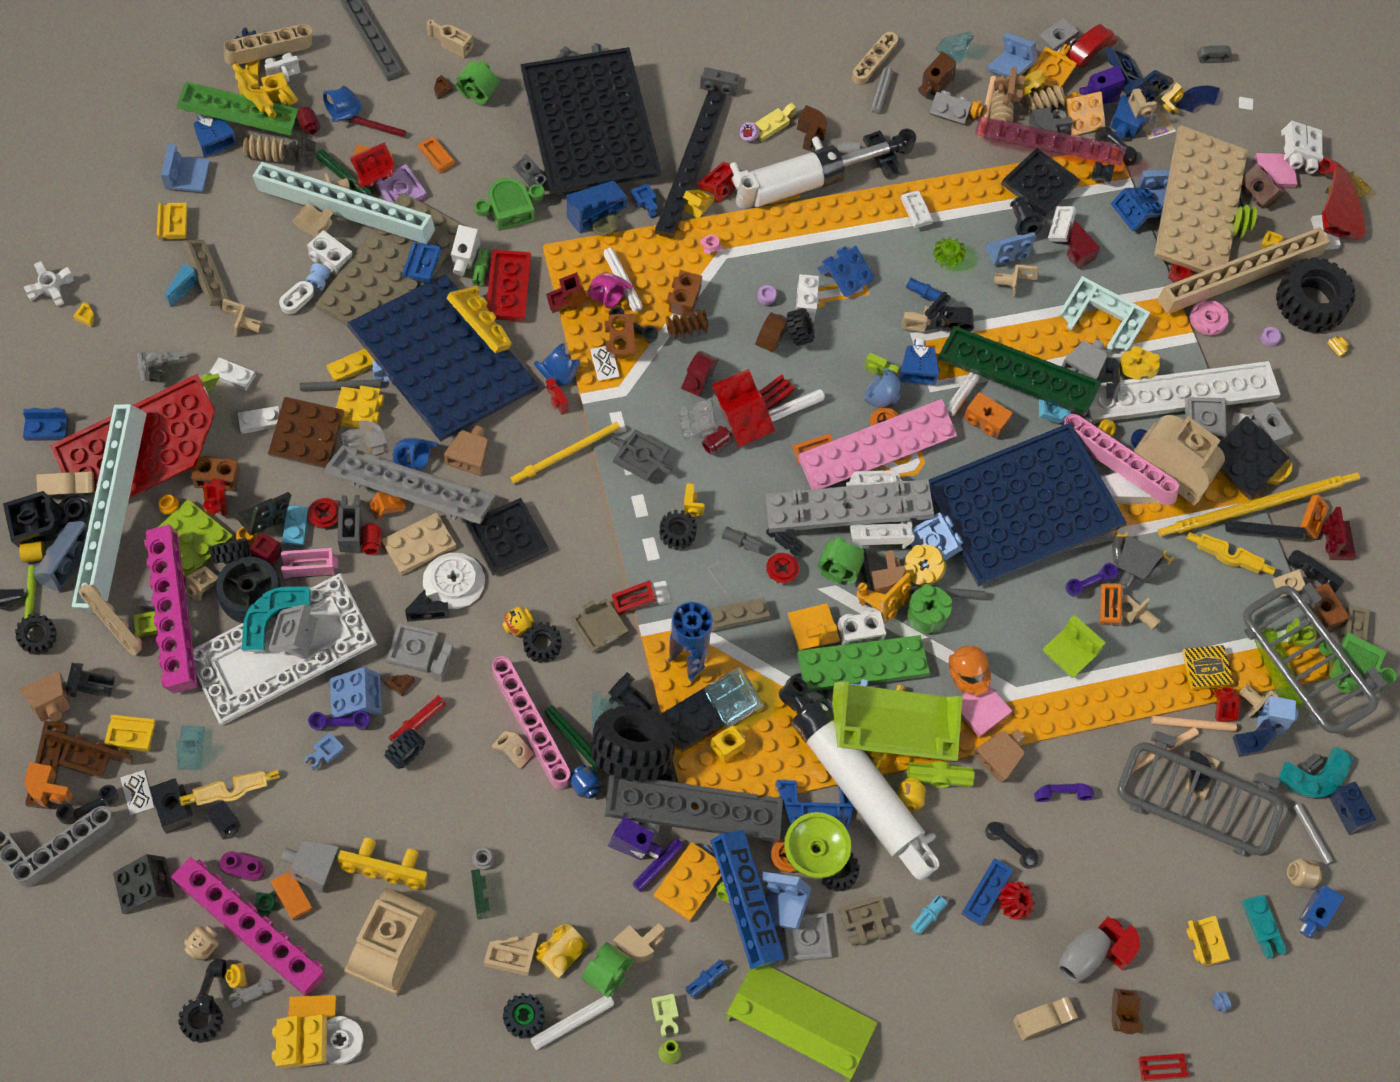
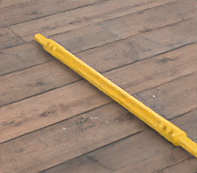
M1358 472L1345 476L1337 475L1177 521L1174 525L1158 529V535L1162 537L1176 532L1180 534L1342 487L1343 484L1359 480L1360 475Z

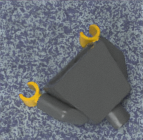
M1119 529L1115 531L1112 546L1113 562L1117 565L1118 570L1123 572L1119 583L1127 588H1131L1135 579L1143 582L1144 579L1151 580L1160 575L1174 559V556L1171 558L1166 557V550L1161 552L1135 538L1127 536V531H1125L1124 535L1118 533Z

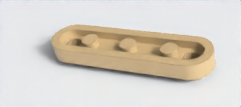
M88 584L82 586L78 590L82 599L130 654L137 655L142 650V640L129 631L126 621L118 618L114 613V607L101 598V593L96 586Z

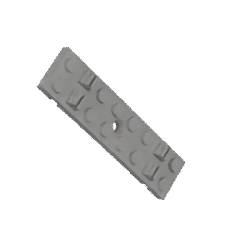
M344 445L340 447L326 465L325 473L349 480L352 487L356 485V488L359 489L361 485H364L374 490L448 514V519H451L453 516L452 520L460 517L480 524L495 500V495L481 490L477 493L472 491V487L381 459L375 455L368 453L361 455L357 453L358 450Z
M928 479L905 482L900 480V482L894 481L893 483L802 491L797 489V491L792 490L791 492L765 494L769 533L786 532L785 529L797 531L836 526L909 521V518H917V520L934 518ZM851 505L853 508L846 509L845 506Z

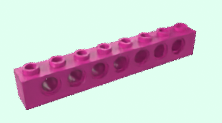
M169 524L146 530L144 544L149 556L147 558V566L151 572L149 584L153 589L151 602L155 608L154 624L158 630L156 642L160 648L158 660L163 672L161 683L164 688L174 694L197 688L198 686L178 532ZM179 665V668L174 671L175 667Z
M190 857L171 876L174 883L301 994L309 996L326 977L323 972L324 966L316 959L311 961L307 958L306 955L308 953L300 945H292L289 942L291 938L284 931L280 930L277 932L273 928L274 923L265 915L261 918L256 914L258 911L256 907L249 901L246 904L239 899L241 895L234 888H226L223 885L225 881L218 874L215 873L212 876L207 871L208 866L200 859L195 861ZM206 879L202 886H195L197 880ZM215 893H222V897L219 900H211ZM230 908H239L236 914H228ZM248 921H255V925L251 929H245L244 926ZM265 935L272 936L270 942L266 944L261 943V939ZM283 949L289 951L286 957H277L279 951ZM296 965H306L302 972H294Z

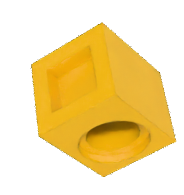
M283 72L262 77V86H259V88L266 91L273 103L280 101L277 96L280 94L278 90L287 84Z
M732 725L712 738L711 748L724 763L744 750L746 738L740 729L737 730ZM732 740L735 744L729 746L724 741Z

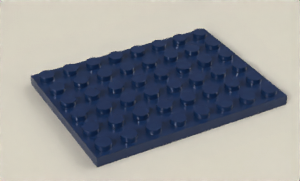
M446 274L432 280L431 283L415 288L349 321L347 325L349 330L440 442L537 390L539 386L509 349L495 353L457 309L453 307L447 296L450 292L459 289Z
M1071 423L929 479L931 498L938 512L942 513L945 517L948 515L952 520L954 526L951 529L954 534L958 533L962 538L963 544H961L963 550L960 551V554L978 587L1125 527L1127 524Z

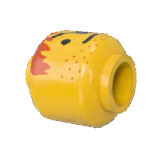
M517 606L504 614L505 622L502 625L507 634L512 633L515 637H520L527 633V628L533 629L532 624L535 620L527 607Z

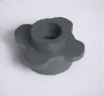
M149 367L148 374L150 379L146 381L159 382L164 374L157 367Z

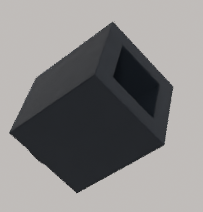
M223 800L204 813L209 823L223 840L226 837L234 836L241 827L238 818Z

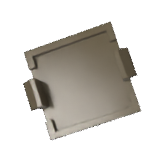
M607 598L600 601L597 605L593 600L582 606L583 613L571 617V622L592 653L629 633V630Z

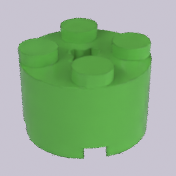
M471 61L456 78V87L465 98L469 99L471 97L475 99L474 103L482 105L486 103L496 90L500 79L489 69L490 67L486 62Z
M836 537L834 541H829L825 544L817 569L820 568V574L832 582L841 584L842 581H848L847 584H853L856 582L863 564L865 551L861 547L846 543V540Z
M929 584L923 585L913 593L906 611L909 624L913 629L923 634L941 631L950 616L952 599L945 591Z
M606 942L596 952L598 955L594 961L591 960L582 979L586 984L609 998L615 988H619L624 982L626 976L623 974L631 968L634 960L612 944Z

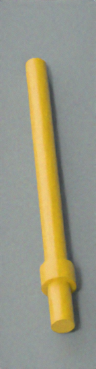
M618 422L599 430L533 466L530 464L524 467L523 471L510 477L512 483L516 484L527 477L530 479L542 469L619 430Z

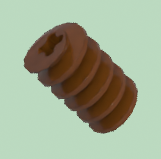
M703 309V314L700 310H696L695 315L692 311L688 312V316L685 313H681L680 318L677 315H673L672 320L669 316H666L669 336L673 335L675 340H677L679 333L682 338H685V332H688L690 337H692L693 330L700 335L702 328L705 333H708L709 325L705 309Z

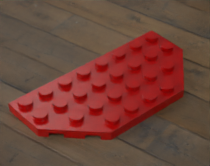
M195 374L133 405L147 414L129 499L196 467L216 414L214 405L199 374ZM112 415L50 445L62 473L94 472L95 493Z

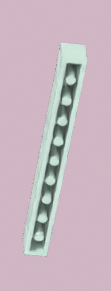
M261 162L253 174L258 191L302 205L309 203L320 211H324L328 207L334 212L333 215L423 244L428 243L435 231L432 216L271 164Z
M131 404L114 405L71 606L88 614L95 613L82 599L78 590L85 584L94 585L100 591L101 598L108 602L147 413Z

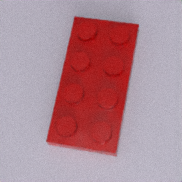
M492 249L487 296L488 304L486 307L489 312L494 313L496 316L495 320L525 322L531 252Z

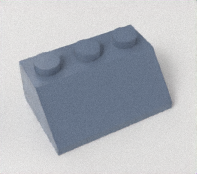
M68 522L58 532L57 539L53 545L48 547L45 557L34 568L33 575L39 584L59 593L61 592L82 559L88 531L84 522Z

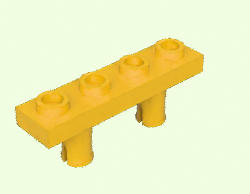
M371 838L363 839L358 854L343 850L339 853V868L347 873H360L367 878L383 879L390 884H403L414 890H425L428 883L427 872L414 869L419 856V852L414 849L406 850L401 865L371 858L376 845V841Z

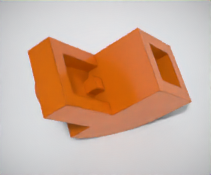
M30 762L25 775V787L33 800L43 807H46L48 799L57 804H62V802L70 803L73 796L70 789L65 786L54 785L57 773L53 767Z

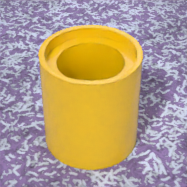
M43 542L20 544L19 546L22 563L42 561L45 557Z

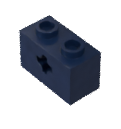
M1356 781L1337 788L1329 796L1349 835L1367 829L1377 820Z

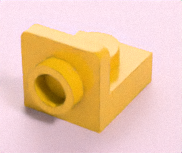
M1177 82L1161 98L1165 103L1163 107L1169 113L1174 111L1177 114L1179 112L1173 103L1178 102L1185 92Z
M686 483L683 510L685 515L690 513L691 517L703 516L705 504L697 503L698 492H694V484Z

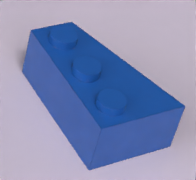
M615 181L567 195V219L581 233L592 227V224L603 216L615 214L626 208L627 196Z

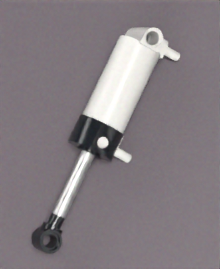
M908 128L902 129L890 141L842 156L834 145L823 147L819 137H814L812 142L816 150L750 172L748 170L741 172L737 163L733 162L730 164V168L734 174L732 181L738 191L736 204L742 209L753 206L759 207L819 187L823 188L841 182L845 178V166L892 151L900 154L911 153L916 141V133Z

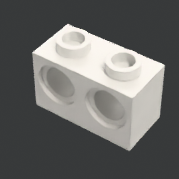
M324 230L307 244L310 259L315 263L318 262L326 266L330 273L338 276L353 256L351 250Z
M799 274L796 310L801 308L807 309V312L810 314L809 317L814 322L817 310L819 276Z
M869 610L859 615L846 614L839 618L837 628L842 645L885 639L886 631L880 611L874 612ZM867 624H872L876 628L871 629L867 626ZM851 627L855 632H849L846 628Z

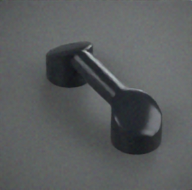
M1101 127L1096 130L1095 139L1098 142L1105 143L1109 140L1123 152L1122 158L1125 165L1132 166L1136 163L1138 157L1136 150L1131 146L1125 145L1112 134L1111 128Z
M614 307L610 310L609 315L625 313L622 308ZM621 322L615 323L617 326L624 325ZM633 322L634 332L643 336L646 343H653L657 340L658 331L654 326L643 328Z
M1106 357V373H1112V383H1106V399H1114L1120 391V365L1116 358Z
M105 785L99 790L100 798L76 809L69 804H64L57 809L56 816L63 824H73L78 820V817L91 812L99 806L105 805L109 807L114 805L118 799V791L113 785Z
M991 822L987 825L985 835L988 839L992 841L1002 839L1021 855L1019 861L1024 868L1031 869L1035 867L1038 862V854L1034 849L1025 848L1005 831L1002 823Z
M224 959L213 960L206 969L203 983L197 995L199 1009L202 1014L211 1015L213 1012L214 996L208 994L214 978H224L226 974L227 963Z

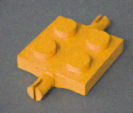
M1064 44L1060 52L1053 51L1045 46L1038 57V61L1028 71L1027 75L1034 71L1042 70L1046 76L1044 83L1033 90L1038 95L1039 90L1043 88L1047 89V87H1050L1053 90L1054 85H1058L1059 88L1060 86L1063 87L1076 68L1077 63L1066 56L1071 49L1069 45Z

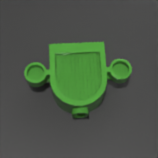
M499 178L489 188V202L483 199L475 202V213L481 217L491 213L498 231L535 221L532 201H541L544 198V188L541 185L535 184L529 188V191H526L525 186L516 179Z
M1349 632L1341 639L1339 643L1340 648L1364 679H1366V672L1375 667L1386 681L1387 686L1395 682L1397 674L1392 668L1385 667L1382 670L1380 669L1386 651ZM1323 640L1319 645V650L1324 656H1331L1334 653ZM1337 657L1332 659L1329 666L1331 680L1347 671ZM1350 674L1334 683L1344 693H1352L1360 688Z

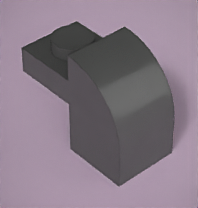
M1050 108L1032 110L1028 121L1032 133L1044 142H1054L1056 136L1069 134L1073 125L1071 117L1053 119Z

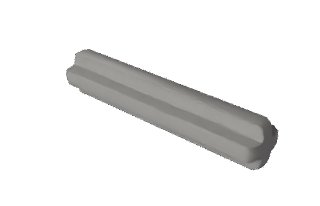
M885 67L883 69L871 111L877 114L881 112L893 70L891 68Z

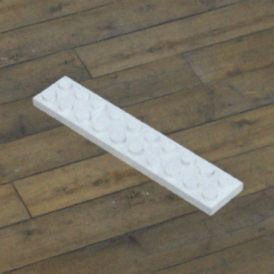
M1269 361L1159 375L1150 379L1144 377L1141 380H1121L1120 391L1114 399H1106V383H1101L1088 411V416L1091 423H1098L1104 420L1113 421L1185 411V398L1187 397L1226 398V405L1278 399L1281 394Z

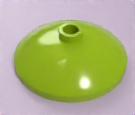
M819 812L808 813L799 817L791 824L785 836L784 849L789 863L796 871L810 878L822 879L837 874L846 865L851 853V839L845 826L835 817ZM818 847L820 852L815 853L812 848Z

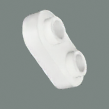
M300 281L288 290L279 300L282 312L294 314L314 296L312 284Z

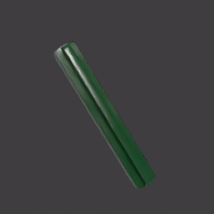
M324 149L316 152V158L339 178H347L352 189L356 192L373 196V191L369 187H359L358 178Z
M550 705L546 708L544 712L549 720L595 770H599L600 768L592 759L590 744L555 706Z

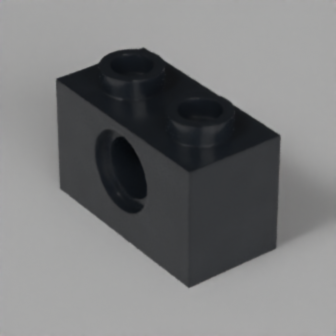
M176 778L149 787L161 826L166 834L192 825L190 817L193 816L190 804L181 806L179 797L187 795L183 784L179 785ZM178 802L175 808H168L170 803Z

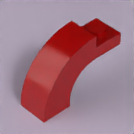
M1099 24L1087 31L1072 46L1066 56L1077 63L1076 66L1078 68L1087 66L1099 50L1115 45L1118 38L1114 36L1112 30Z

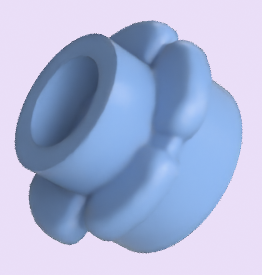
M1215 991V997L1212 998L1213 1006L1216 1011L1220 1010L1222 1013H1225L1226 1010L1231 1009L1229 997L1225 991L1220 993Z

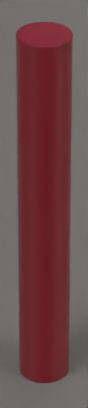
M358 116L351 118V123L403 138L406 136L407 131Z

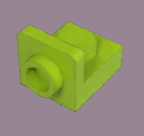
M1295 618L1291 624H1288L1286 633L1301 625L1300 619ZM1306 626L1289 636L1288 644L1305 647L1316 640L1315 627Z

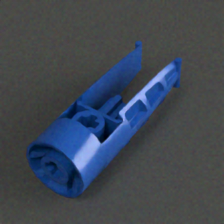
M686 602L676 608L672 617L669 639V662H672L683 650L691 652L687 663L689 681H692L706 668L704 663L708 653L713 623L712 615L708 608L697 602Z

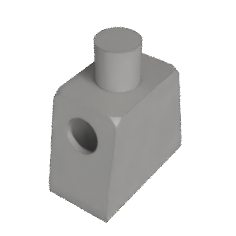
M1095 340L1093 344L1086 341L1081 342L1064 359L1062 367L1097 380L1107 357V354L1102 351L1105 347L1104 343L1100 340Z
M302 841L298 852L285 847L280 860L292 864L290 877L322 893L337 855L338 847Z

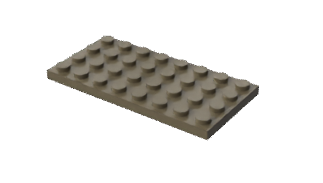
M402 192L394 204L432 216L435 231L427 244L441 247V254L433 274L434 277L450 256L458 226L462 224ZM374 228L315 304L316 309L348 325L349 321L426 284V282L412 280L409 277L403 278L402 276L413 242L417 244L422 243Z

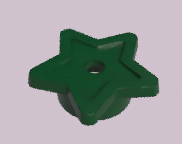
M275 891L269 894L256 893L257 900L254 906L258 910L257 912H261L263 916L265 915L268 918L272 911L281 909V906L275 901Z

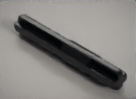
M1228 520L1225 524V531L1229 533L1304 539L1306 536V529L1304 527Z

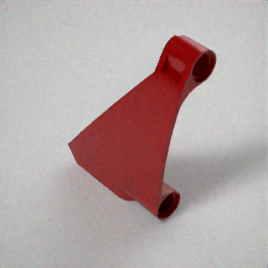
M1325 157L1319 163L1318 169L1320 173L1333 178L1326 205L1322 211L1323 231L1338 238L1348 237L1356 241L1364 237L1366 229L1361 203L1355 186L1347 171L1339 162Z

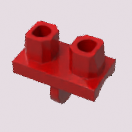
M213 478L211 483L205 482L203 485V509L211 515L219 513L222 516H226L228 510L225 480Z

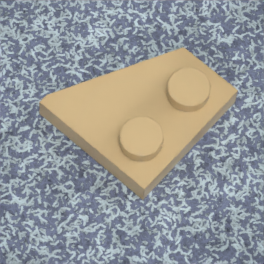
M531 933V936L523 938L516 936L504 941L496 940L489 942L484 967L528 976L539 933Z

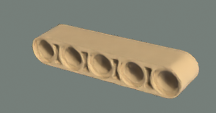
M300 24L228 40L224 44L225 62L229 65L234 63L243 64L308 49L312 46V28L309 25Z

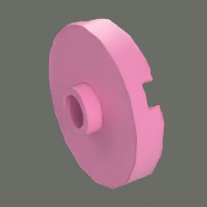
M1203 300L1196 303L1190 312L1189 319L1191 325L1198 332L1205 335H1218L1224 331L1229 322L1228 312L1225 307L1213 300L1210 302Z

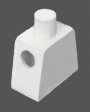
M462 225L458 226L451 252L454 265L453 273L463 276L466 269H473L478 249L481 246L478 229Z

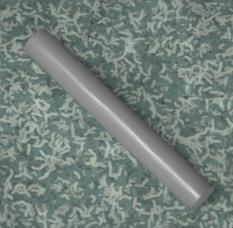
M1301 803L1293 806L1325 865L1332 863V857Z

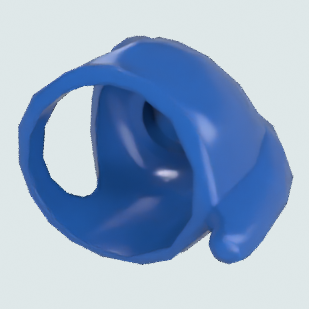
M344 85L338 90L323 92L324 104L331 117H333L331 119L332 122L352 118L362 109V103L357 95ZM327 94L330 95L333 104L327 100Z
M565 343L558 345L542 363L534 362L536 368L546 379L554 378L557 386L569 384L575 377L579 367V359L567 358Z
M404 438L396 443L392 454L393 460L396 464L421 470L429 460L431 447H437L438 443L419 438ZM410 456L411 461L408 463L407 459Z

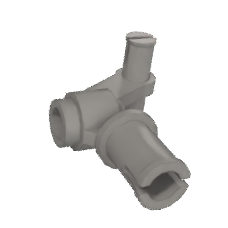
M185 349L169 353L164 351L163 356L156 352H151L147 357L145 351L136 352L138 357L137 369L140 370L141 381L150 379L148 374L150 366L159 368L165 362L166 366L170 367V364L188 361V358H185L187 356Z

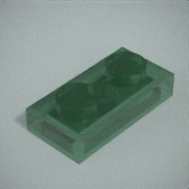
M480 869L471 870L477 920L486 919L485 911H490L488 897H483V890L487 889L486 878L481 876Z

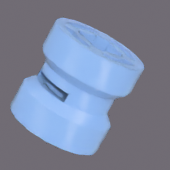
M314 263L310 268L311 274L307 276L305 282L311 283L313 290L321 291L325 287V280L328 279L330 270L322 264Z

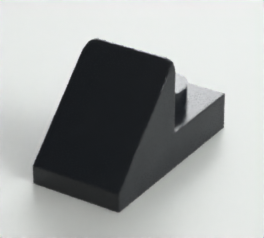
M424 589L405 609L407 622L448 619V602L434 601L427 604L426 589Z

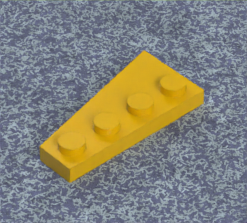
M477 286L453 291L448 294L447 299L488 344L490 349L498 353L510 348L512 345L502 326L495 322L496 316L487 309L486 305L488 303L484 297H480L478 294L480 290Z

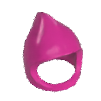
M601 273L591 281L588 295L591 299L604 303V306L610 309L620 301L625 289H633V286L620 276L612 273Z

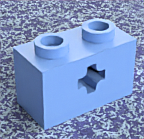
M1270 696L1258 711L1257 728L1265 719H1270L1271 725L1275 727L1276 735L1282 736L1298 718L1296 701Z

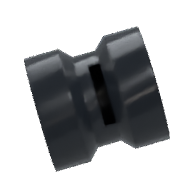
M1096 161L1091 180L1098 181L1100 179L1105 183H1111L1114 165H1103L1101 162Z

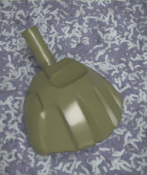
M622 212L608 214L592 224L593 231L602 236L614 232L619 223L618 217L623 215Z

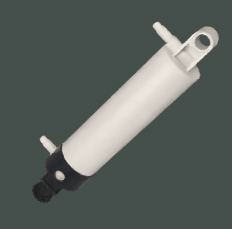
M792 677L778 693L784 704L795 707L794 711L797 715L792 719L791 725L803 741L808 744L890 856L895 857L898 855L916 879L925 880L939 867V860L927 845L935 839V834L928 833L924 835L925 831L864 750L837 747L833 706L825 698H820L816 701L809 698L806 694L808 692L806 682L800 677Z

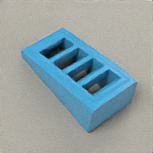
M185 263L164 294L170 307L198 283L195 270Z

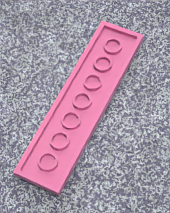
M940 399L800 453L797 456L811 490L824 489L851 478L855 471L875 469L954 438L957 434L944 402Z

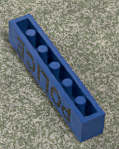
M744 830L718 835L710 841L750 969L773 965L785 958Z

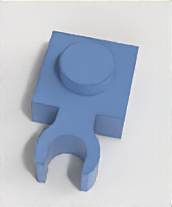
M329 732L313 746L316 752L307 755L304 760L306 764L310 760H315L316 762L311 766V769L316 770L323 760L329 764L345 748Z

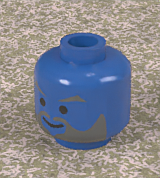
M582 765L572 771L570 784L578 797H588V799H591L599 794L602 780L593 767Z

